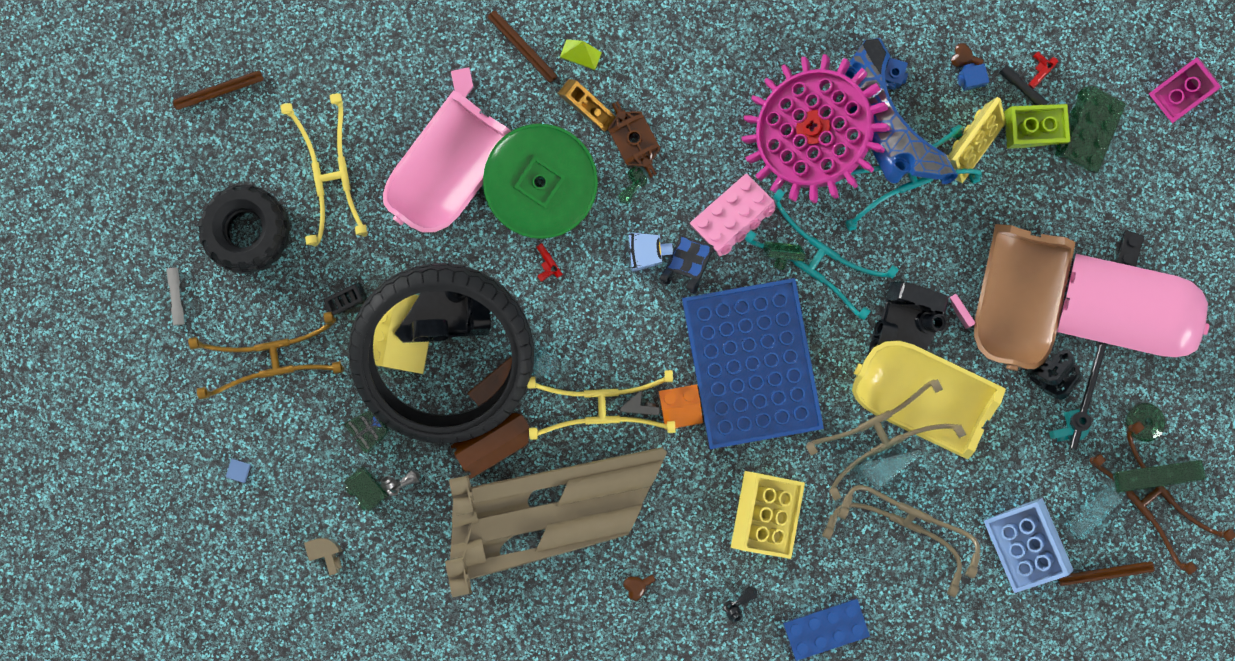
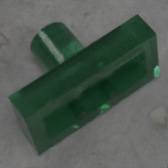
M764 242L763 249L767 257L776 258L774 267L779 270L785 269L787 260L804 261L806 254L801 245Z

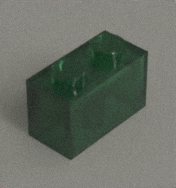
M360 467L344 481L346 484L344 488L351 496H356L359 500L357 504L363 511H372L389 497L365 467Z

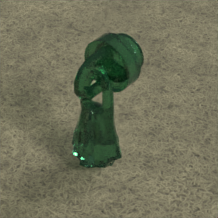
M636 166L628 171V178L634 183L618 195L619 202L622 204H629L636 188L647 184V178L643 171Z

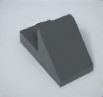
M641 390L624 404L620 410L623 413L659 416L660 407H656L655 403H644V406H640Z

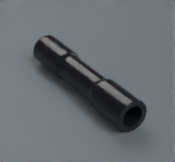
M1007 64L999 72L1008 82L1026 95L1034 105H1047L1049 103L1041 94L1023 81Z

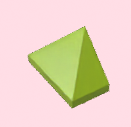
M566 40L560 58L596 70L602 52L584 41Z

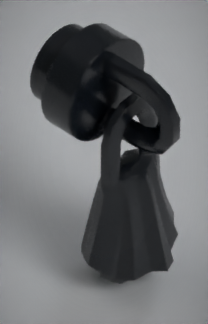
M748 586L737 601L733 602L731 600L724 604L726 616L730 621L737 622L743 617L742 610L738 606L757 598V590Z

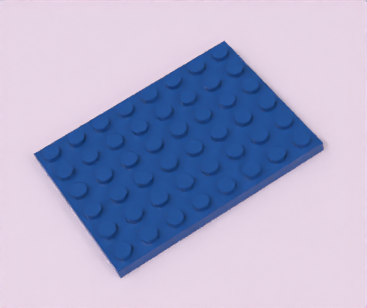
M795 278L682 298L709 449L824 429Z

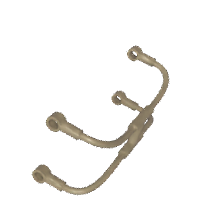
M933 379L926 383L896 408L858 425L855 429L807 443L806 447L812 456L818 453L815 447L816 444L844 438L860 431L863 432L871 427H874L882 442L852 462L836 478L829 490L834 501L841 498L837 485L850 470L866 458L891 448L904 441L905 438L936 429H953L958 438L966 435L962 425L936 424L918 428L888 439L881 422L902 410L929 387L932 386L935 393L943 390L938 379Z
M856 485L849 490L848 494L845 495L842 505L837 507L833 514L830 515L827 526L822 534V537L830 540L837 517L845 520L851 507L876 512L919 534L923 533L945 546L956 559L957 571L954 573L952 583L947 591V594L954 598L959 591V583L962 577L960 556L949 543L914 523V519L917 517L928 523H934L952 530L973 542L975 553L972 556L965 576L972 579L975 578L981 557L979 542L970 533L934 519L933 516L903 502L899 503L881 492L864 485ZM857 490L868 491L897 506L898 509L907 512L908 515L906 518L870 505L851 503L852 495Z

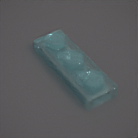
M1107 486L1067 524V527L1082 540L1123 499L1111 486Z

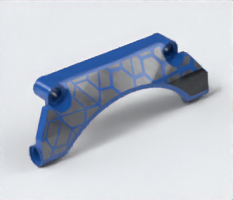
M880 38L865 40L850 60L852 67L848 68L845 76L852 79L863 68L868 74L858 85L862 91L875 83L881 88L879 92L868 98L871 106L882 102L888 105V110L874 114V122L885 123L890 127V130L874 132L872 142L882 145L885 151L881 153L871 150L885 178L891 183H898L905 174L911 173L912 176L940 179L942 184L951 183L958 177V174L947 155L913 131L892 103L885 82V70L890 54ZM857 106L851 107V114L857 111Z

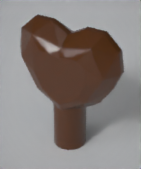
M959 43L955 47V55L952 56L951 63L955 67H963L970 63L981 65L983 59L973 56L972 50L967 44Z
M653 574L644 579L633 576L626 578L623 586L629 591L628 596L630 600L637 601L644 595L646 586L656 580Z

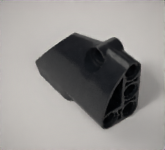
M890 282L881 319L877 321L874 327L868 355L874 347L887 341H902L927 350L937 331H942L946 327L944 314L947 309L949 296L909 282Z

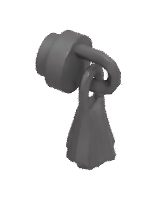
M412 470L398 483L394 477L387 475L381 479V487L388 495L396 496L400 492L399 488L419 482L420 474Z

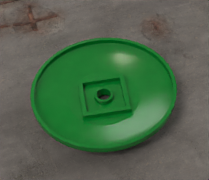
M530 124L509 132L494 146L484 167L483 189L492 213L509 230L529 238H552L572 230L589 213L597 193V170L590 152L576 136L554 125ZM536 177H542L545 180L543 187L535 185L534 180Z

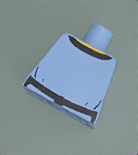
M629 233L632 271L662 264V255L673 254L672 243L661 244L660 235Z

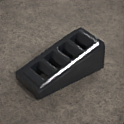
M355 283L323 299L328 312L332 311L334 316L365 302L367 296L361 283ZM347 293H349V296L352 300L351 303L346 295ZM340 296L342 297L345 306L342 305L339 298ZM333 299L335 300L338 309H335L334 304L332 302Z

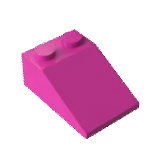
M1196 57L1150 92L1149 95L1171 123H1174L1222 88V86L1200 58Z

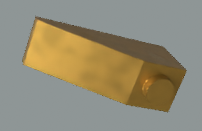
M568 79L557 93L570 106L604 132L616 118L611 111L576 80Z

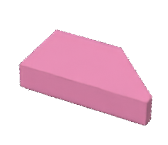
M469 67L451 71L454 90L464 97L473 89Z
M954 294L951 296L950 301L955 314L965 329L974 325L975 321L958 295Z

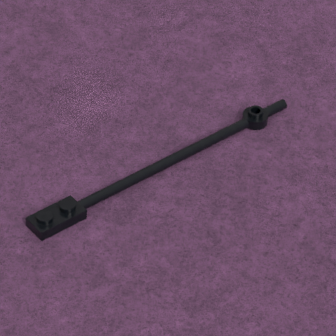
M1128 230L1124 231L1115 262L1136 267L1145 236ZM1099 342L1080 411L1070 418V425L1074 432L1069 449L1077 451L1082 432L1088 430L1092 423L1087 413L1107 343ZM1080 418L1084 419V425L1080 424Z

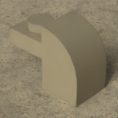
M318 538L304 542L309 561L325 557L329 575L340 572V568H342L341 560L339 557H336L335 553L342 552V548L335 540Z

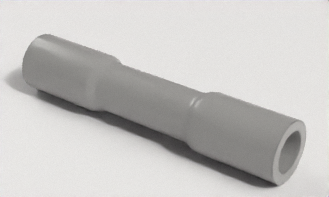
M167 268L173 326L184 325L178 268Z

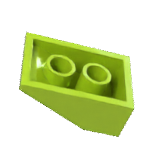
M1067 104L1011 106L1004 111L1007 149L1070 142Z

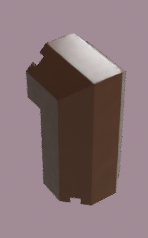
M512 412L501 424L487 433L467 441L454 443L451 445V448L456 449L453 452L463 470L471 473L469 478L473 479L505 458L528 446L530 442L529 428L532 427L524 415Z

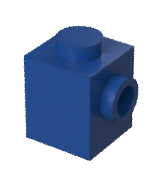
M889 58L885 70V82L888 89H899L902 84L906 83L908 73L905 72L907 62Z
M972 63L965 65L957 77L960 87L962 86L963 91L985 87L989 83L985 64L975 66Z

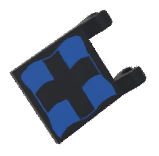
M680 235L666 269L660 275L662 283L669 285L673 273L691 278L686 289L690 293L696 294L714 246Z

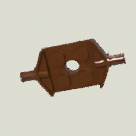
M619 101L616 102V105L613 103L612 107L616 112V118L609 126L608 132L612 136L626 166L644 167L649 177L652 178L653 175H657L652 162L661 150L642 112H625L620 106ZM636 133L639 135L640 139L637 143L630 142L629 136Z

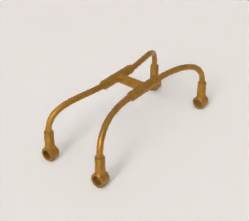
M332 311L323 314L324 326L309 334L290 340L283 339L257 344L252 347L233 348L204 344L198 340V337L189 338L188 343L191 350L197 348L223 352H259L269 350L272 369L262 370L259 373L242 377L213 391H208L206 387L197 388L198 399L209 398L254 378L292 373L295 370L320 369L332 370L334 374L343 373L345 368L342 366L341 361L333 362L332 366L314 364L280 367L277 348L304 341L330 328L336 321Z

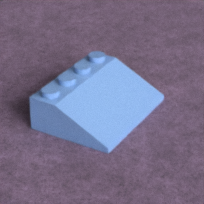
M1043 498L1025 503L984 520L1014 593L1068 576L1073 571Z

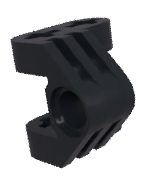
M1062 350L1056 354L1052 361L1045 360L1042 365L1034 369L1029 378L1046 394L1062 400L1067 398L1080 382L1082 373L1079 367L1074 365L1075 359L1072 352Z

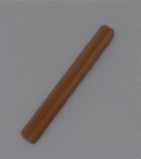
M492 11L488 15V19L549 83L555 81L557 74L497 11Z
M258 70L179 97L172 101L173 106L176 110H180L264 80L263 74Z
M1149 561L1077 572L1059 578L1058 583L1060 586L1144 574L1154 572L1155 567L1154 563Z

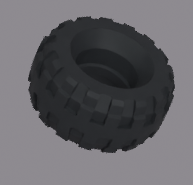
M248 184L228 186L225 190L216 192L202 209L203 213L198 221L200 244H202L208 257L226 270L243 274L263 271L269 268L275 261L277 262L282 256L281 254L285 247L287 248L290 232L287 213L278 199L262 188ZM244 213L257 215L262 223V232L258 240L248 247L236 246L230 239L232 222Z

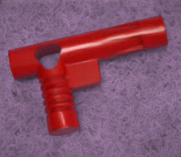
M1039 51L1033 55L1039 62L1035 67L1039 73L1028 84L1032 89L1059 62L1055 57H1052L1049 61Z
M543 243L536 246L545 260L541 264L545 271L537 275L540 282L553 274L557 279L561 277L563 273ZM555 266L557 271H551L552 267Z

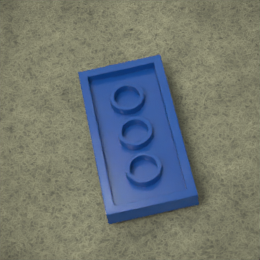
M853 599L783 623L796 661L870 637L858 599Z

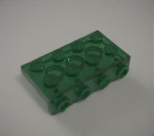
M1089 86L1079 91L1076 105L1070 112V142L1057 144L1055 156L1059 158L1064 157L1093 173H1098L1126 104L1094 86Z

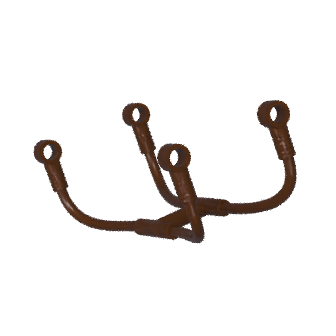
M1138 421L1128 426L1127 439L1135 459L1147 475V479L1155 487L1154 490L1140 500L1133 490H1130L1115 475L1101 466L1106 461L1102 454L1091 457L1090 463L1111 478L1127 493L1126 495L1154 525L1176 565L1190 575L1198 567L1192 561L1187 564L1180 562L1162 528L1154 519L1155 516L1146 507L1150 502L1161 494L1169 504L1189 521L1211 534L1224 538L1227 542L1235 538V532L1232 528L1226 531L1214 530L1193 518L1175 502L1174 497L1147 469L1136 450L1132 439V432L1138 434L1145 428Z

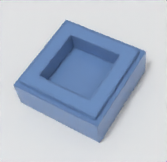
M231 459L226 478L245 483L251 464Z

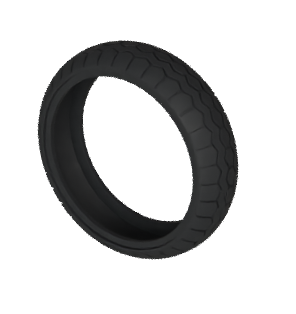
M431 263L415 266L393 275L370 294L360 308L353 323L349 340V365L355 387L363 402L389 428L418 441L438 444L457 443L487 433L501 424L516 409L527 391V385L532 376L534 342L529 322L522 308L500 283L470 267L450 263ZM442 290L466 295L488 308L503 326L511 346V368L500 389L480 406L466 412L451 415L423 412L397 398L382 380L377 370L373 353L376 326L394 305L418 293Z

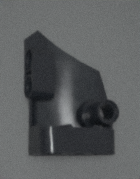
M442 290L422 292L395 332V335L402 343L444 341L449 339V337L485 336L489 334L491 329L490 310L480 302L460 293Z

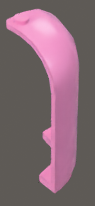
M453 90L395 167L386 182L383 202L387 210L394 215L393 220L400 225L405 223L420 232H437L448 227L459 217L483 185L484 167L490 152L497 142L511 132V130L492 117H487L483 113L480 114L481 109L462 94Z
M1076 254L1057 332L1159 356H1187L1198 349L1203 335L1208 333L1209 324L1206 323L1208 302L1200 288L1193 282L1179 276Z

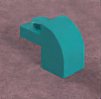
M1080 409L1064 412L1067 427L1049 431L1050 439L1057 438V442L1068 440V436H1070L1071 440L1074 430L1070 425V418L1075 413H1078ZM1079 419L1080 424L1084 425V419ZM1090 428L1082 432L1080 440L1087 436Z

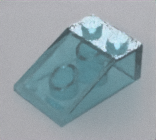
M913 450L875 460H866L859 466L860 470L857 474L868 487L878 491L922 452L920 450Z

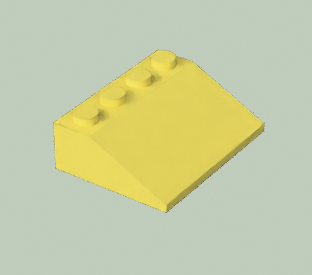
M996 97L985 104L981 110L979 109L974 116V121L964 129L963 136L953 144L952 151L947 157L955 170L973 169L1006 124L1000 98ZM970 173L958 174L955 180L963 184Z
M412 295L394 305L377 324L373 340L376 366L424 374L429 342L402 343L395 335V332L404 321L419 295Z
M745 471L731 548L791 559L805 483Z

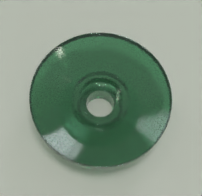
M1149 403L1134 406L1126 418L1127 428L1138 421L1144 425L1145 428L1138 434L1132 432V436L1139 441H1153L1161 436L1165 428V417L1162 411ZM1146 419L1151 421L1149 426L1145 424Z

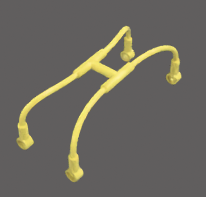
M340 93L330 95L331 104L338 106L337 160L340 171L321 175L319 162H317L311 141L294 114L292 104L280 105L281 113L287 114L293 119L307 144L312 158L311 165L317 196L320 201L318 236H306V245L317 246L321 242L325 223L323 182L341 179L343 191H345L351 212L358 224L355 227L356 235L365 237L368 234L366 225L362 224L350 194L351 188L346 161L342 152L343 101Z
M664 370L665 377L635 388L624 390H584V392L547 387L536 383L535 377H531L527 385L528 389L538 388L555 394L584 396V398L598 397V416L562 422L539 431L537 428H529L530 440H536L539 435L555 429L583 423L589 425L636 422L667 429L668 433H676L675 421H667V424L635 417L606 416L605 397L635 393L664 382H673V371Z

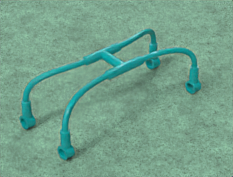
M957 125L950 128L951 133L932 146L937 148L952 137L954 139L961 137L964 129L963 126ZM880 165L873 167V172L882 170ZM864 168L855 169L851 175L869 173V171ZM978 169L955 170L957 174L970 173L969 179L972 184L981 181L982 172ZM908 173L910 182L886 193L862 210L855 218L845 221L848 231L857 229V222L884 200L897 193H904L932 182L934 179L924 177L918 179L917 176H912L911 173Z
M778 189L773 199L783 217L800 235L808 240V243L819 249L812 261L807 265L800 259H796L781 250L753 240L757 234L752 230L748 232L744 239L747 243L792 261L795 266L832 289L859 319L865 320L871 311L863 307L859 312L842 292L825 279V276L817 272L815 268L826 254L835 261L838 260L850 268L873 276L893 279L899 269L892 265L886 273L877 272L857 266L840 257V254L813 236L811 237L806 234L789 217L780 203L785 192Z

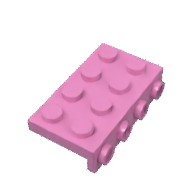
M746 173L692 220L690 225L708 244L714 246L716 254L720 257L723 254H728L732 246L737 242L744 240L746 234L750 230L756 229L765 217L771 216L775 211L776 205L774 200Z

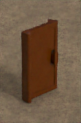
M512 356L467 393L477 406L489 400L503 385L511 368Z

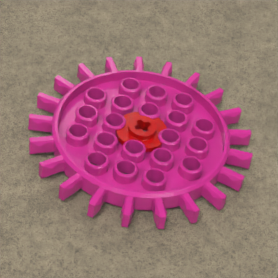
M827 54L822 56L820 69L810 70V62L805 56L801 57L803 69L801 73L792 75L791 70L785 64L782 65V72L786 80L776 86L772 80L766 78L764 82L772 90L771 94L766 100L754 95L751 98L757 105L762 106L759 117L752 115L744 116V120L747 123L757 124L756 134L743 136L742 141L745 144L757 142L759 150L745 157L746 161L751 164L763 159L766 164L755 175L756 178L762 181L773 172L778 177L770 190L776 193L786 181L792 184L789 199L795 202L801 187L810 188L809 198L813 203H817L819 187L828 186L831 196L835 199L839 198L835 183L844 178L854 188L858 187L857 181L851 173L859 165L869 172L874 170L869 162L863 160L868 150L871 149L881 153L885 151L882 145L872 142L874 132L890 130L887 124L874 122V114L888 110V105L882 102L871 106L868 100L869 97L881 90L878 84L875 83L862 91L858 85L868 73L861 68L852 79L848 78L845 74L850 62L845 58L840 63L837 72L829 70L830 58ZM830 83L829 89L823 91V86ZM800 87H804L801 94H796ZM843 94V100L840 102H836V98L839 95ZM817 98V103L810 106V101ZM787 102H791V106L788 109H784V105ZM857 106V111L850 114L851 107ZM831 109L830 115L823 117V113ZM800 113H804V118L797 121V116ZM778 116V121L775 124H771L772 119ZM844 121V126L837 129L838 122ZM791 127V133L789 135H784L785 130ZM854 132H858V137L855 140H850V136ZM830 135L831 141L825 144V137ZM805 139L804 145L798 147L799 140ZM775 142H779L778 148L772 150V145ZM845 147V152L842 155H837L838 149ZM818 150L817 157L811 158L812 152ZM792 153L791 160L785 162L786 155ZM832 162L831 168L824 170L825 164ZM805 165L804 172L798 173L799 167Z

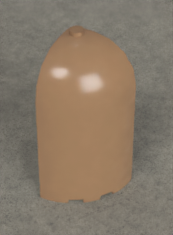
M995 224L975 316L974 337L978 349L985 357L1005 364L1006 369L1018 371V368L1036 369L1045 362L1051 353L1055 341L1076 242L1066 237L1041 234L1040 238L1039 236L1030 235L1031 231L1020 229L1013 225Z

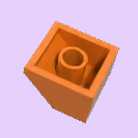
M697 384L659 391L664 424H667V421H675V428L703 423Z

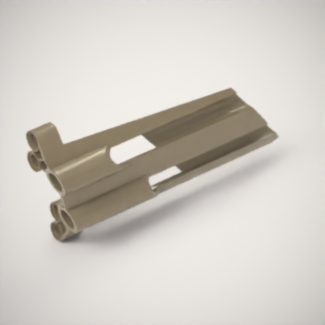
M661 447L471 487L469 475L449 479L453 497L450 560H446L445 565L452 598L472 594L470 579L627 536L638 517L643 501L661 468L667 451ZM567 484L558 502L534 507L528 505V498L533 491ZM545 529L537 548L504 555L500 554L503 544L513 536Z

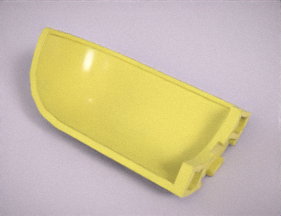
M887 341L874 347L863 364L857 365L854 374L857 376L852 387L853 395L864 409L878 416L902 404L929 381L938 379L943 390L935 393L932 386L929 387L914 401L893 414L886 421L909 432L936 424L962 425L966 435L958 438L953 429H936L915 435L967 460L976 451L984 429L981 427L984 426L986 420L990 421L994 412L1000 406L1006 388L920 347L902 341Z

